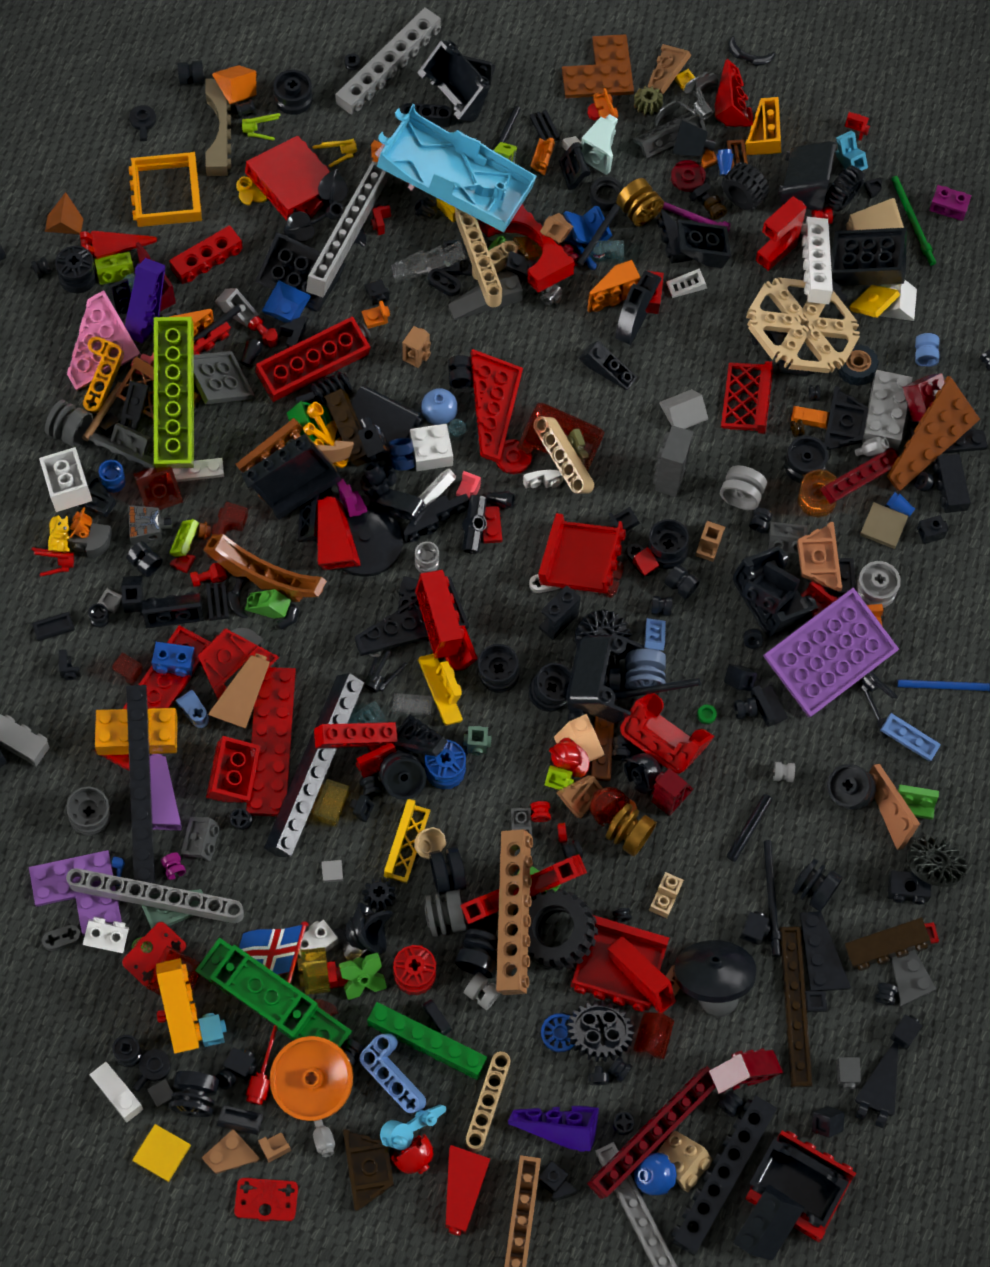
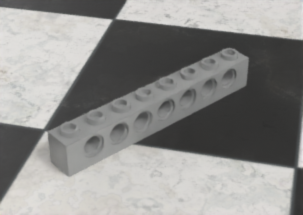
M427 8L420 11L335 94L336 104L351 115L355 111H360L363 103L371 100L374 93L378 89H382L389 78H393L397 70L407 64L410 57L416 56L422 46H426L430 38L440 32L441 18Z

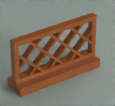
M135 357L132 362L133 366L115 396L124 401L126 397L121 394L126 387H129L130 384L128 382L133 381V374L136 369L143 376V380L138 381V383L148 385L147 382L154 381V366L139 357ZM154 391L148 392L149 406L144 407L143 413L154 419V405H152L150 397L151 394H154ZM194 392V406L202 398L196 392Z

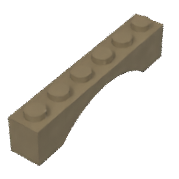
M205 79L207 104L214 110L220 122L217 137L206 151L207 176H228V169H231V159H228V155L231 154V144H228V140H231V129H228V125H231V114H228V111H231V104L227 101L215 79Z

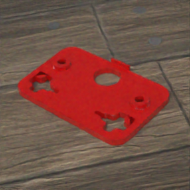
M158 922L124 957L122 965L142 985L149 987L158 979L156 964L177 959L186 949V943L164 922ZM149 941L153 945L150 953H144L141 950L143 942ZM174 941L176 943L179 941L181 943L179 946L181 950L179 952L175 950L169 954L172 948L171 942ZM155 969L151 975L152 981L146 980L144 982L142 980L144 977L142 973L144 971L148 973Z
M241 1178L237 1183L234 1213L238 1218L259 1219V1221L270 1222V1220L292 1221L296 1216L298 1185L294 1181ZM245 1182H249V1186L257 1189L248 1190V1193H244V1190L240 1189V1187ZM291 1185V1188L295 1189V1191L290 1196H286L285 1192L278 1189ZM263 1204L271 1207L269 1215L264 1216L260 1214L259 1208Z

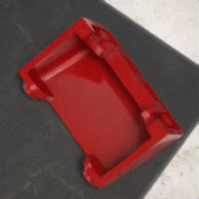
M655 693L647 694L634 703L630 710V716L626 717L621 724V734L645 753L654 757L667 769L670 768L677 774L682 773L710 744L714 735L707 730L698 729L690 737L660 715L664 707L663 700Z

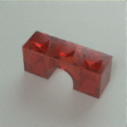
M226 501L224 508L221 507L219 510L218 523L213 525L211 533L213 535H225L229 530L243 531L249 516L248 508Z

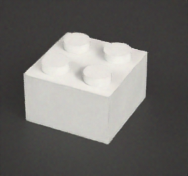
M447 424L410 429L416 471L453 466V452Z

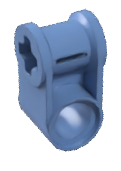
M193 690L175 700L178 707L182 708L184 715L188 717L195 727L203 728L208 724L209 717L207 711Z

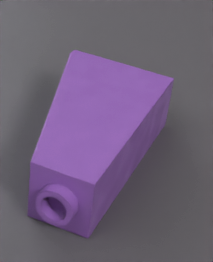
M152 754L150 756L153 830H182L166 756Z

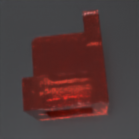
M123 652L112 666V669L123 675L126 682L132 686L143 672L142 664Z

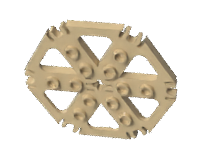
M778 277V279L775 278L772 284L769 281L766 284L764 283L750 306L746 318L750 319L747 324L749 326L748 329L773 360L777 356L775 359L776 363L782 359L785 361L784 367L786 368L791 363L789 369L829 373L833 372L836 367L838 370L841 366L843 367L860 337V332L854 331L859 326L857 324L858 321L836 293L832 292L830 302L834 303L844 316L843 320L819 317L826 304L806 301L803 308L789 292L788 287L805 288L806 282L804 280ZM766 295L772 299L782 313L763 311L760 308V304ZM763 330L786 332L788 334L782 344L777 346L772 343ZM825 337L846 339L848 343L843 352H837ZM804 342L819 362L801 360L797 356Z

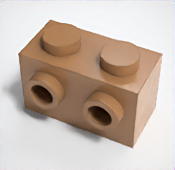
M413 326L402 342L403 361L419 368L422 362L427 361L431 354L430 334L422 328Z

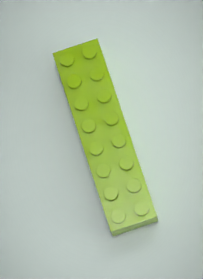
M154 317V465L156 469L194 468V323L192 317Z

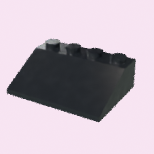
M886 228L835 231L831 256L832 281L839 286L904 284L907 229Z
M277 232L255 282L274 290L278 281L286 283L309 294L311 297L306 306L319 311L338 282L345 263H342L324 297L306 292L308 275L321 252Z

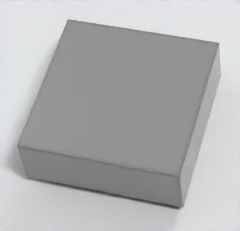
M106 588L98 603L105 605L108 611L115 613L122 602V595Z
M342 860L322 862L323 883L343 881Z

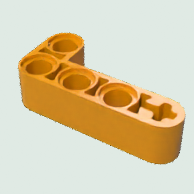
M92 337L88 341L89 350L94 355L101 357L83 400L84 408L93 414L98 413L105 403L124 358V351L117 344L100 337ZM97 342H101V349L97 351L94 350V344ZM118 349V356L112 358L110 356L111 351ZM106 366H111V372L107 375L103 374V369ZM99 383H104V389L97 392L96 386ZM95 402L97 405L91 407L89 403Z

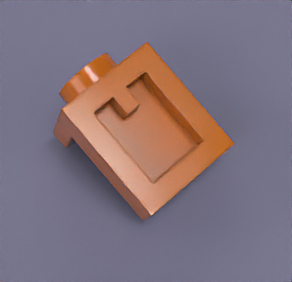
M379 301L378 307L362 311L366 327L369 329L388 323L390 312L388 306H384L383 301Z

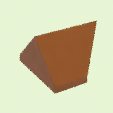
M66 192L48 214L45 232L80 235L83 217Z

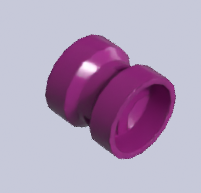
M179 853L168 854L160 860L162 867L166 868L168 880L175 879L174 873L178 872L179 877L186 873L184 865L180 863Z

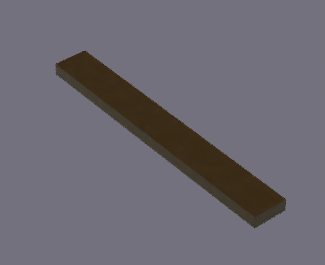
M780 927L791 1087H812L800 927Z

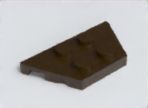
M345 1129L343 1134L356 1212L394 1186L388 1146H384L379 1139L375 1140L369 1136L359 1135Z

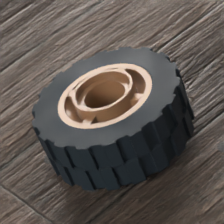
M855 344L844 366H841L839 370L837 368L840 378L844 382L856 386L871 382L879 363L878 356L874 353L875 351L871 350L868 346Z

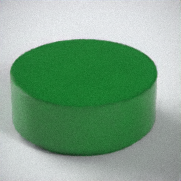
M702 705L697 712V718L703 724L713 723L717 716L716 709L711 705Z

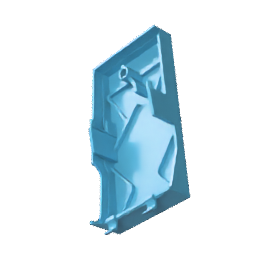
M412 104L408 114L401 113L400 108H398L395 116L402 122L390 138L385 137L383 132L378 136L379 141L385 144L380 154L377 167L505 232L531 191L537 176L489 149L481 141L471 138L458 130L451 133L420 116L415 111L414 104Z

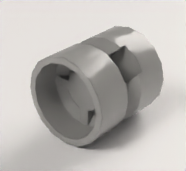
M422 542L415 549V567L421 573L436 571L439 567V549L432 542Z
M480 972L472 978L464 990L466 996L472 1000L477 999V1004L485 1010H488L501 994L496 991V984L494 982L488 983V978Z

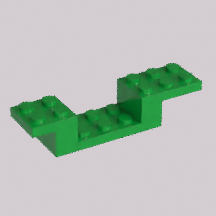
M221 938L216 941L195 970L196 973L224 993L233 995L277 1026L278 1031L292 1041L302 1037L316 1036L328 1039L341 1048L352 1033V1030L319 1008L316 1001L236 945L231 946Z

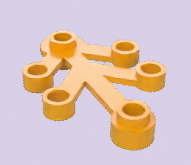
M313 402L308 406L307 414L310 418L315 419L320 430L312 423H308L303 427L304 432L309 436L314 434L319 438L313 441L316 446L325 445L324 443L328 446H333L335 441H342L341 436L335 440L338 430L335 421H331L325 426L321 415L324 413L323 407L318 402ZM349 458L334 462L333 464L343 468L347 465Z

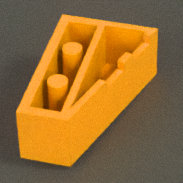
M778 97L761 98L754 123L751 126L749 137L745 143L746 155L781 153Z

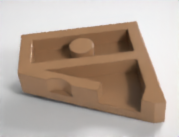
M588 775L559 790L557 795L577 818L581 819L603 791V787L594 776Z

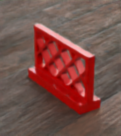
M765 361V364L729 363L721 428L758 431L760 434H766L773 375V364L771 361ZM732 368L741 369L743 373L735 377L732 374ZM753 370H761L760 375L756 378H753L749 373ZM747 376L751 381L744 386L739 380ZM737 383L741 389L733 393L730 390V386ZM753 384L759 388L754 394L748 390ZM745 391L749 397L742 402L737 396ZM735 399L739 405L731 409L728 402ZM751 400L757 404L752 410L746 406ZM743 407L748 413L740 418L735 412ZM731 415L737 419L734 423H726V418ZM752 416L755 424H746L744 420Z

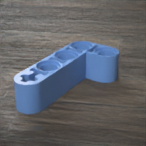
M391 1033L378 1035L360 1054L361 1064L406 1112L414 1113L424 1109L426 1105L424 1095L388 1058L397 1047L398 1041L396 1036ZM384 1038H386L389 1043L387 1048H385L382 1043ZM370 1053H373L375 1056L373 1063L369 1060ZM384 1067L389 1071L387 1078L383 1075ZM398 1082L403 1086L402 1093L397 1090Z

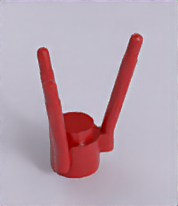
M32 547L35 555L58 558V566H62V568L40 573L41 577L59 572H69V568H74V553L55 552Z

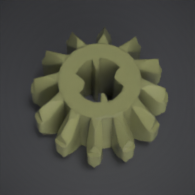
M644 86L643 89H638L634 95V106L637 108L638 113L644 111V116L647 112L651 116L654 112L658 113L663 105V95L659 93V88L654 90L653 86L650 88Z

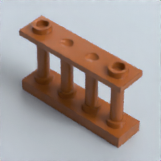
M293 418L237 462L236 466L244 473L269 457L276 450L283 448L290 439L300 437V432L303 430L302 425Z

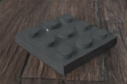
M232 351L194 355V383L205 404L252 399L254 393Z

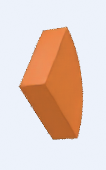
M709 150L704 152L701 166L704 169L718 164L714 152Z

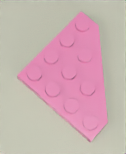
M104 290L87 300L71 364L67 371V375L77 391L91 383L101 360V357L94 355L88 348V341L92 337H100L115 343L124 351V358L120 366L141 355ZM95 343L93 349L96 351L101 349L102 343ZM112 350L110 356L112 358L117 357L119 350ZM106 366L103 369V374L110 373L112 370L111 366Z

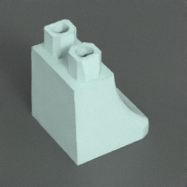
M610 114L606 118L600 117L581 139V151L585 163L605 175L611 171L613 159L611 146L616 132L615 125L618 120Z

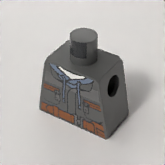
M129 506V533L132 546L141 541L147 543L162 539L161 529H172V518H161L159 508Z

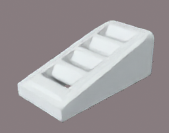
M700 268L666 282L672 298L707 289ZM688 280L691 281V283H692L691 286L688 285V283H687ZM681 282H683L685 285V288L683 289L680 285ZM674 284H677V287H678V289H679V290L676 291V292H675V289H674V287H673Z

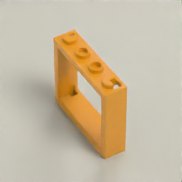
M195 152L131 158L132 166H129V175L133 176V180H130L131 191H134V195H131L132 206H135V210H132L133 221H137L138 227L202 221ZM189 167L193 210L142 214L139 171Z

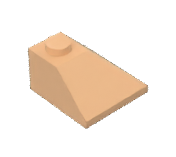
M587 714L569 721L554 736L556 743H559L563 738L572 739L586 751L590 762L605 755Z

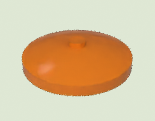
M307 1036L290 1042L278 1053L270 1071V1087L277 1104L290 1116L305 1121L322 1120L335 1114L346 1103L353 1086V1070L346 1053L337 1044L322 1037Z

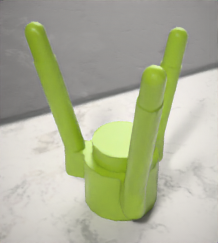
M280 113L252 119H242L243 133H248V137L275 140L274 137L257 134L254 131L258 130L257 123L277 120Z

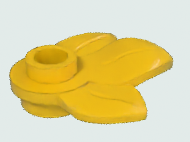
M244 176L237 181L236 188L239 191V199L242 203L250 205L252 201L258 203L267 201L266 196L249 177Z

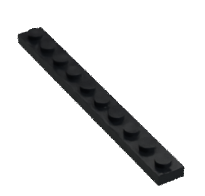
M147 685L126 686L134 880L155 884Z

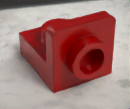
M335 961L327 962L330 987H344L349 980L342 978L340 968L336 966Z

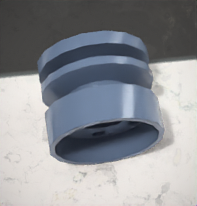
M636 649L625 655V668L627 670L625 674V688L627 690L666 683V675L664 673L666 669V656L663 652L655 649Z

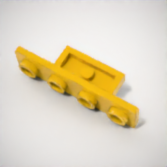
M434 654L419 657V664L444 725L462 722L463 718L456 704L462 695V690L456 682L453 668L450 667L448 661L440 663L438 658H434Z

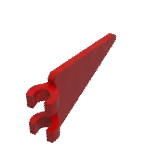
M85 231L80 232L81 246L89 250L95 259L135 249L137 242L142 246L157 242V237L102 231H91V234Z

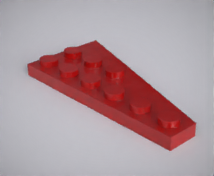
M472 349L470 356L480 456L498 463L501 458L523 368Z

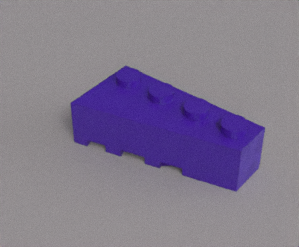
M147 258L140 264L138 263L135 268L136 275L125 321V327L132 340L143 343L154 331V317H159L165 265Z

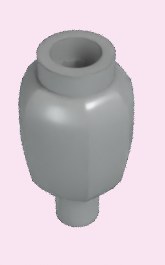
M874 437L866 440L861 448L855 449L856 456L863 454L868 457L876 456L889 448V443L886 438Z
M322 1120L314 1121L316 1129L313 1132V1139L317 1152L322 1154V1157L332 1156L334 1154L335 1141L331 1130L323 1125Z

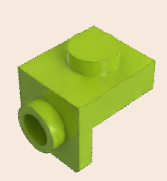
M550 765L544 785L561 790L574 783V780L571 779L573 772Z

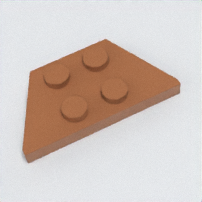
M830 522L824 528L817 529L810 535H805L798 539L797 546L801 577L836 591H841L842 582L834 522Z

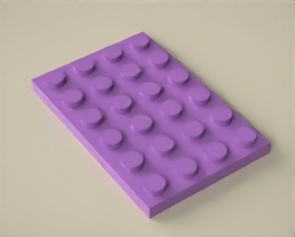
M853 587L766 652L763 657L806 715L811 717L893 655L899 648Z

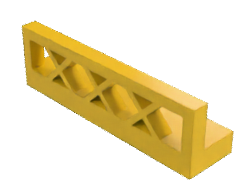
M407 799L384 870V877L404 883L408 882L417 855L415 847L413 848L411 845L415 839L409 841L406 836L407 831L415 828L419 833L424 830L430 814V809L416 806L415 800ZM414 810L425 813L422 821L415 823L412 818ZM409 846L413 852L412 856L403 859L401 850ZM404 864L407 870L405 877L395 875V868Z

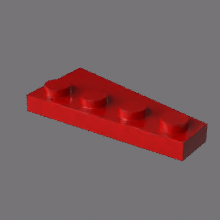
M225 322L207 335L208 338L206 340L204 337L194 343V355L200 354L203 350L209 351L215 346L214 343L217 340H225L229 336L231 326Z

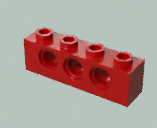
M229 225L170 259V268L182 284L191 282L199 274L207 273L216 264L224 263L228 257L238 255L243 249L242 240Z
M396 722L322 724L314 728L315 748L383 746L391 742L394 744L397 742Z

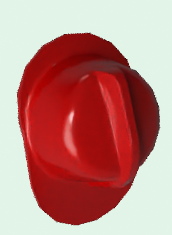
M563 738L554 747L549 748L552 762L556 767L573 772L572 776L583 777L589 771L590 761L588 754L572 739Z

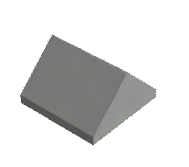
M693 389L659 402L671 426L686 429L708 420L703 397Z

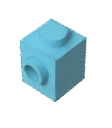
M209 1013L203 1015V1018L198 1019L205 1047L225 1043L223 1032H227L224 1020H220L219 1014Z

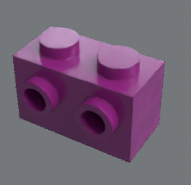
M938 185L929 211L963 221L972 195Z

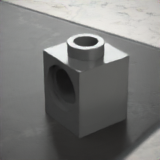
M839 1057L836 1061L837 1086H843L845 1090L855 1089V1086H859L861 1083L860 1057Z

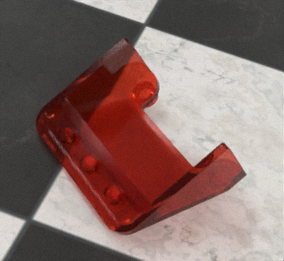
M538 403L525 427L517 448L526 454H531L534 448L549 454L534 429V421L538 417H553L557 420L566 437L573 429H580L586 444L583 448L589 456L587 459H583V465L588 471L602 441L604 431L595 425L552 406Z

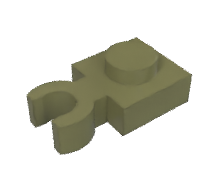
M573 429L567 438L581 462L584 463L583 459L589 457L587 451L583 448L586 444L580 429Z

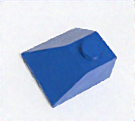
M278 281L262 312L284 323H288L300 317L311 296Z

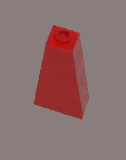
M325 497L322 500H318V565L324 570L360 566L359 556L343 505L335 497Z
M622 936L611 943L607 948L610 959L659 1014H662L676 1002L671 981Z
M450 1145L446 1228L449 1229V1233L460 1236L461 1233L466 1235L490 1164V1158Z

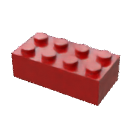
M443 570L421 573L415 589L435 659L457 655L461 642L465 637L463 628L459 626V613L453 606L454 596L448 589L449 579L444 575Z

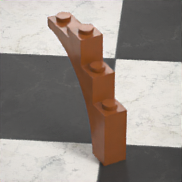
M224 534L212 535L204 548L208 555L234 577L246 576L260 589H275L290 599L291 602H300L303 597H319L327 582L323 577L298 574L268 563L246 551Z

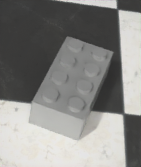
M876 370L872 382L862 443L879 436L887 439L889 448L892 447L898 450L902 440L908 406L902 387L912 383L913 377Z

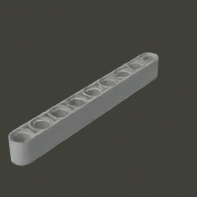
M78 868L71 869L66 875L69 887L75 892L229 923H238L244 917L242 904L237 900ZM75 877L82 878L79 883H72ZM94 881H101L98 887L91 886ZM114 885L121 886L118 891L111 890ZM133 889L141 890L138 895L131 894ZM153 893H160L159 898H150ZM172 897H180L177 903L170 902ZM194 900L200 902L197 907H191L190 903ZM214 904L220 906L217 911H211L209 908ZM237 908L240 910L236 915L229 914L231 909Z

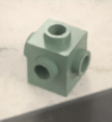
M468 727V734H464L463 746H467V753L480 756L486 754L487 747L491 748V736H488V727Z

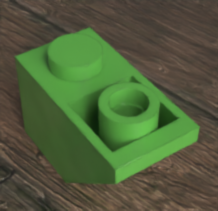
M275 589L250 593L247 598L244 610L274 619L286 616L291 600Z

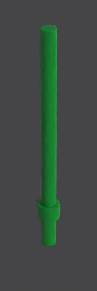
M894 176L891 180L920 242L922 254L926 256L929 265L933 266L936 264L932 254L933 249L930 243H927L898 176Z

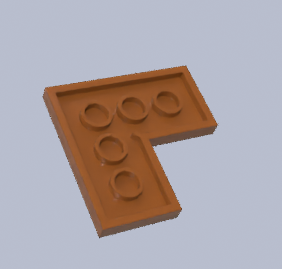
M626 34L592 36L595 65L562 67L565 98L594 97L595 93L602 94L604 88H606L607 93L611 94V96L634 94Z

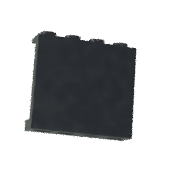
M306 433L242 473L247 487H252L264 499L279 520L342 480L333 463Z

